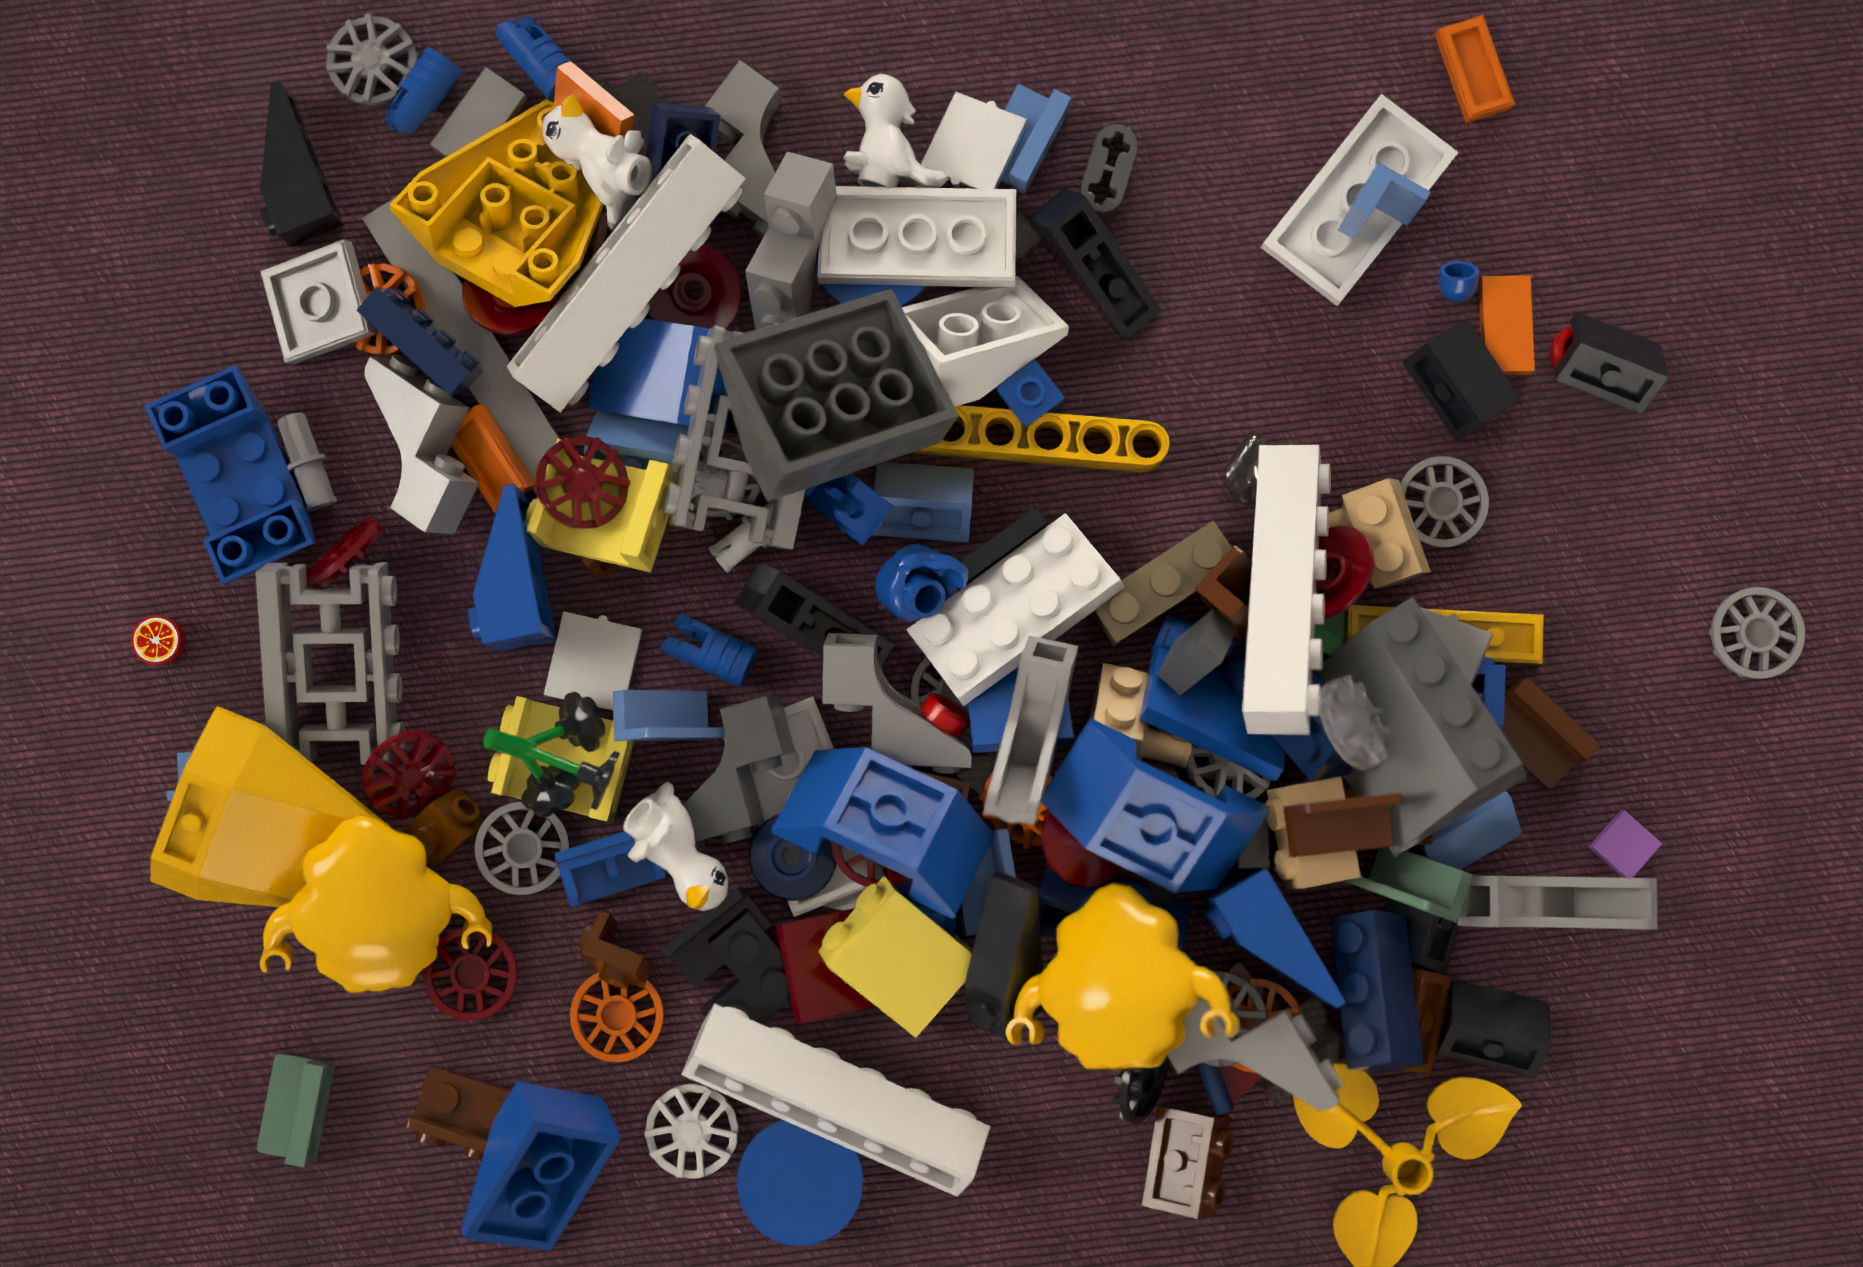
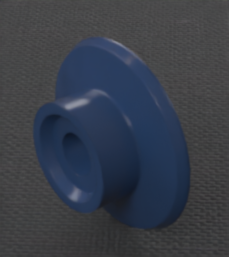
M777 814L766 820L757 829L751 840L749 866L752 875L764 891L776 898L788 901L807 899L824 889L834 875L837 863L832 853L831 840L825 838L817 854L776 836L771 833V830L779 816ZM790 846H795L801 851V861L795 866L788 865L783 859L784 851Z

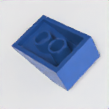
M643 319L635 328L628 327L617 341L619 348L612 360L604 367L598 365L594 370L588 409L689 426L691 416L683 414L685 398L689 385L697 386L701 366L693 364L695 349L699 336L707 337L709 329L651 319ZM719 363L708 410L709 414H713L717 396L723 395L728 397ZM728 410L723 433L732 434L734 418L732 411Z
M514 484L504 486L473 592L475 608L468 610L469 623L474 638L481 637L483 645L498 652L557 640L540 546L526 531V514L531 499Z
M1253 868L1203 898L1208 909L1203 911L1202 914L1217 938L1221 937L1223 940L1227 938L1229 942L1319 1001L1336 1008L1346 1003L1267 869Z
M516 1082L493 1121L462 1225L461 1233L463 1238L548 1251L552 1250L621 1139L603 1097Z

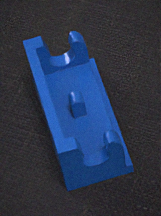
M853 474L807 488L804 493L809 498L807 503L861 545L865 544L893 507V505Z
M626 831L566 849L554 855L570 908L666 878V870L646 857L637 863L628 856V853L635 845V839Z

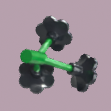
M576 691L565 695L564 706L559 709L560 720L555 723L554 728L527 739L494 729H489L484 736V748L521 758L531 771V775L527 779L528 788L523 792L521 802L525 808L533 809L538 817H548L556 809H566L572 805L575 800L574 790L578 788L581 782L592 786L593 802L591 808L597 810L610 783L620 755L619 752L614 751L605 763L597 767L584 761L579 765L537 749L538 745L558 737L562 740L568 738L573 746H582L587 752H593L599 748V738L605 735V724L598 716V708L595 701L588 696L582 698ZM536 760L549 764V766H540Z

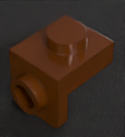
M456 788L432 801L401 833L412 835L424 844L427 856L426 867L434 871L441 867L468 839L477 835L480 826L486 818L479 811L477 804L461 788Z
M601 910L596 921H590L583 931L580 940V949H582L580 954L588 967L600 972L599 978L608 984L622 989H626L628 983L644 988L651 973L647 961L640 954L611 944L618 930V925L612 913Z

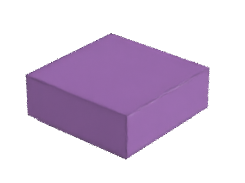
M1622 810L1618 812L1588 848L1622 878H1633L1662 843L1630 814Z

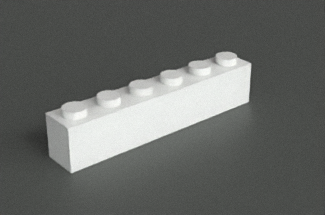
M689 134L506 366L513 378L560 413L567 404L574 405L586 392L589 385L587 379L598 365L604 367L615 356L619 348L617 341L628 327L635 328L645 318L650 309L649 300L659 288L662 290L666 289L676 279L681 269L678 264L690 249L692 251L697 250L707 240L711 232L710 223L720 211H728L737 202L742 193L740 186L746 178L703 142Z
M1259 445L1243 715L1248 734L1310 735V716L1320 715V685H1312L1313 670H1322L1323 661L1322 639H1314L1315 624H1324L1325 618L1324 594L1316 593L1317 580H1326L1327 554L1326 550H1319V536H1328L1329 510L1328 506H1321V494H1330L1331 467L1330 464L1321 463L1319 445Z
M717 1004L713 1005L702 1023L681 1074L955 1196H958L973 1181L990 1129L989 1125L977 1121L976 1117L966 1110L950 1109L932 1101L931 1097L921 1090L903 1088L886 1080L885 1076L876 1070L858 1068L841 1060L835 1052L829 1049L813 1048L795 1040L794 1036L784 1029L777 1027L768 1028L750 1020L739 1009L721 1007Z

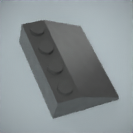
M892 289L719 341L714 346L745 458L767 502L938 444L959 416Z
M1413 597L1370 622L1323 661L1322 670H1315L1375 739L1351 773L1344 776L1356 796L1365 797L1402 793L1403 803L1388 805L1393 846L1388 847L1394 857L1527 778L1522 761Z

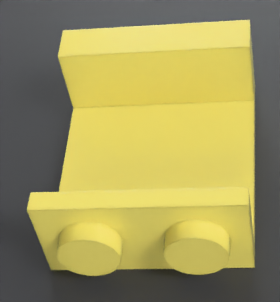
M563 449L555 454L568 468L572 466V462ZM594 458L591 460V463L597 467L603 462V460ZM649 460L646 470L625 466L628 479L630 480L625 505L608 523L586 530L573 529L557 522L546 512L537 497V499L532 500L527 510L526 531L541 547L651 573L670 515L663 512L666 492L670 483L677 485L678 477L669 464ZM550 463L546 468L545 481L561 477ZM611 463L604 474L618 477L616 468ZM604 484L603 491L618 497L619 486ZM561 485L546 489L551 501L565 495ZM571 500L556 506L558 511L572 519ZM599 501L601 517L608 513L614 505ZM589 503L582 504L581 520H592Z
M516 696L514 706L507 705L504 711L500 731L527 739L554 728L555 723L560 720V707ZM601 718L605 724V735L599 738L600 746L593 752H587L582 746H573L568 738L562 740L558 737L538 745L537 749L581 765L584 761L597 767L605 763L614 751L620 753L610 783L597 810L591 808L593 802L592 786L583 782L574 790L575 800L572 805L562 809L591 818L614 822L635 741H614V720ZM495 753L493 755L488 771V781L493 782L491 793L521 799L523 792L528 788L527 779L531 775V771L521 758L504 753ZM536 760L540 766H549V764Z
M883 876L877 884H871L862 891L856 901V908L843 923L838 922L828 930L823 938L822 947L818 952L829 969L917 1038L965 983L973 950L956 934L951 936L905 898L892 881Z

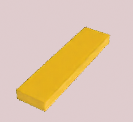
M1350 606L1345 610L1344 642L1349 641L1370 622L1395 607ZM1427 609L1446 617L1455 614L1460 622L1492 633L1493 637L1484 657L1494 659L1495 663L1542 664L1544 615Z

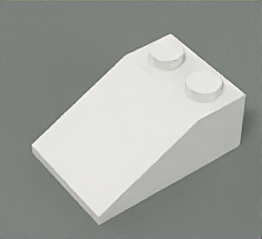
M1015 276V287H975L902 307L954 408L984 397L1067 336L1069 326L1018 276Z

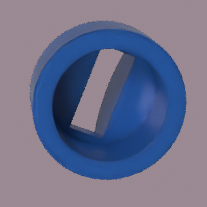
M1453 261L1445 263L1440 267L1439 288L1441 294L1447 300L1460 303L1473 296L1477 290L1479 269L1475 265L1463 261Z

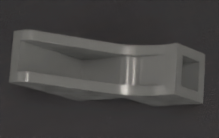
M780 695L763 696L720 709L725 732V746L722 759L715 772L683 804L691 818L694 829L695 848L698 852L706 850L705 839L721 835L723 844L752 837L750 827L765 823L750 765H752L754 773L783 766L780 756L795 752Z

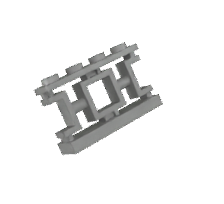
M713 326L708 330L707 337L700 335L697 341L693 364L701 366L697 386L689 385L683 414L690 415L691 418L687 435L679 434L673 463L679 464L681 467L677 485L670 483L668 486L663 512L671 514L669 525L696 531L704 530L708 508L750 516L753 518L748 542L765 544L766 546L780 549H793L805 489L775 499L769 529H765L769 509L743 503L748 475L754 476L749 464L718 457L728 410L732 411L728 397L719 395L716 397L713 414L708 413L718 366L714 346L716 342L736 337L743 333ZM701 445H706L703 466L729 471L724 496L721 499L698 494L696 495L693 513H689L688 509Z
M387 562L376 563L375 565L355 564L349 569L350 588L307 589L306 564L288 566V563H267L255 572L266 726L311 763L318 758L317 741H359L361 765H365L371 753L382 742L394 735L405 732L404 723L402 721L397 722L396 703L401 702L403 691L401 674L394 673L393 655H397L400 648L398 625H391L390 606H395L397 601L395 576H389ZM367 583L372 647L370 646L369 627H341L340 604H362L368 598ZM319 604L321 628H299L293 633L291 605ZM354 643L356 685L313 686L311 644ZM373 681L377 743L375 723L347 724L346 702H367L373 696ZM325 702L327 724H305L299 731L297 703ZM405 743L399 745L402 750H404ZM391 749L382 758L391 764L397 754Z

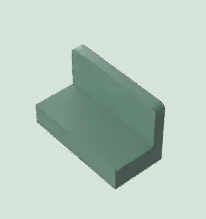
M1379 848L1368 879L1359 877L1348 879L1346 882L1456 923L1473 875L1407 851L1394 857L1389 848Z
M286 1053L275 1055L257 1143V1151L259 1153L286 1157L284 1164L298 1167H306L317 1161L336 1062Z

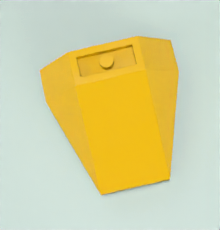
M548 99L421 171L389 204L391 212L438 264L514 307L551 301L579 269L604 206L589 186L583 175L582 168L576 170L573 164L568 165L564 159L554 155L545 143L542 131L543 120L555 108L554 102Z
M217 706L182 771L151 855V882L196 900L280 907L289 903L306 884L302 860L308 851L327 840L341 822L357 815L376 817L386 825L388 824L267 726Z

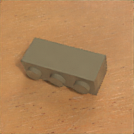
M1213 520L1121 580L1125 588L1090 613L1111 647L1114 648L1197 593L1195 587L1232 547Z

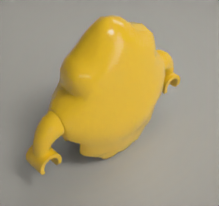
M357 815L341 822L327 840L310 849L302 860L306 884L289 903L276 909L268 919L263 932L264 949L260 959V968L262 972L268 973L270 968L269 956L278 955L285 960L286 971L290 969L294 950L292 945L283 939L287 934L293 932L296 939L303 946L316 954V965L319 972L341 984L349 993L382 992L391 988L411 986L419 972L436 959V946L439 943L438 935L445 929L452 914H459L466 919L463 925L461 942L467 950L469 949V934L475 931H479L486 936V945L489 947L492 942L493 927L486 918L482 905L473 893L460 885L449 884L436 872L426 867L427 856L424 844L412 835L395 831L376 817Z
M1114 882L1099 888L1080 910L1065 917L1057 927L1058 954L1041 974L1030 978L1021 988L1015 1002L1014 1019L1008 1024L1006 1035L1010 1043L1020 1045L1022 1042L1021 1029L1026 1024L1030 1030L1029 1040L1031 1044H1039L1044 1039L1045 1031L1041 1022L1033 1018V1013L1042 1004L1044 1010L1059 1024L1058 1038L1060 1045L1068 1052L1077 1056L1085 1068H1151L1160 1066L1166 1055L1183 1043L1185 1038L1183 1020L1199 1002V997L1205 999L1211 1007V1010L1204 1014L1201 1020V1030L1206 1037L1214 1038V1023L1219 1016L1223 1017L1226 1022L1225 1032L1227 1037H1234L1238 1033L1239 1021L1230 1010L1229 996L1220 979L1207 968L1197 966L1178 949V926L1172 916L1166 910L1150 905L1131 886Z

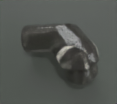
M1253 431L1248 432L1225 467L1230 494L1237 503L1242 505H1251L1256 502L1258 476L1256 463L1259 460V445H1269V442Z

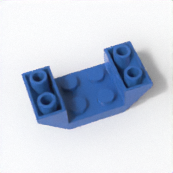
M236 365L144 405L163 450L176 456L210 535L202 540L222 585H227L256 572L267 563H276L316 545L310 512L307 511L306 502L294 472L288 471L287 466L290 463L273 424Z
M1090 718L1046 788L1042 799L1045 807L1085 849L1175 893L1218 889L1270 812L1268 806L1224 785L1218 796L1214 798L1136 758L1135 739L1093 718Z
M867 747L815 750L771 830L772 834L817 854L826 838L913 879L908 898L954 919L995 835L957 789Z

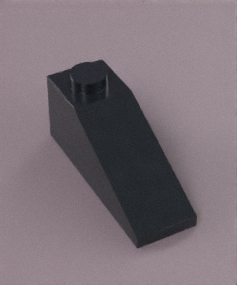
M281 81L272 83L270 87L260 188L266 207L261 208L260 213L271 236L278 234L280 238L292 247L344 226L293 95Z
M1064 188L1027 218L1052 256L1122 340L1126 341L1162 311L1085 195Z
M760 562L734 603L740 609L822 659L824 643L828 633L878 635L877 652L880 667L895 645L783 572Z
M997 870L990 878L965 980L968 1022L1008 1040L1006 1030L1008 1024L1014 1019L1015 1002L1021 988L1030 978L1042 973L1038 887ZM1042 1004L1035 1009L1033 1018L1044 1010Z

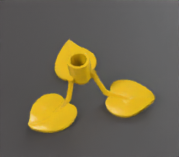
M1332 1063L1344 1084L1343 1087L1338 1089L1341 1095L1340 1103L1329 1110L1322 1111L1293 1095L1295 1110L1305 1131L1318 1143L1326 1147L1343 1148L1353 1140L1357 1130H1359L1384 1155L1382 1161L1383 1170L1393 1184L1382 1186L1379 1195L1369 1190H1359L1347 1196L1335 1211L1333 1231L1339 1247L1354 1267H1393L1412 1243L1418 1224L1417 1213L1413 1203L1403 1195H1416L1422 1193L1430 1186L1433 1179V1169L1430 1162L1434 1159L1432 1147L1435 1134L1437 1133L1440 1146L1448 1154L1464 1160L1481 1157L1493 1149L1501 1140L1511 1119L1521 1108V1103L1509 1091L1486 1079L1470 1076L1450 1078L1436 1086L1428 1096L1426 1107L1435 1123L1429 1125L1426 1129L1422 1150L1419 1151L1409 1143H1397L1390 1147L1364 1123L1375 1114L1379 1105L1377 1086L1373 1079L1365 1071L1348 1070L1347 1063Z

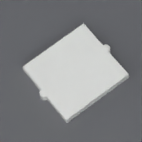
M955 92L921 166L930 170L945 172L947 180H950L955 188L963 185L970 189H997L1028 121L1023 117L997 108L994 101H989L986 104Z
M563 611L544 695L564 699L567 693L576 691L582 698L586 696L591 697L597 707L613 710V691L629 690L643 629L609 622V619L604 615L595 619Z

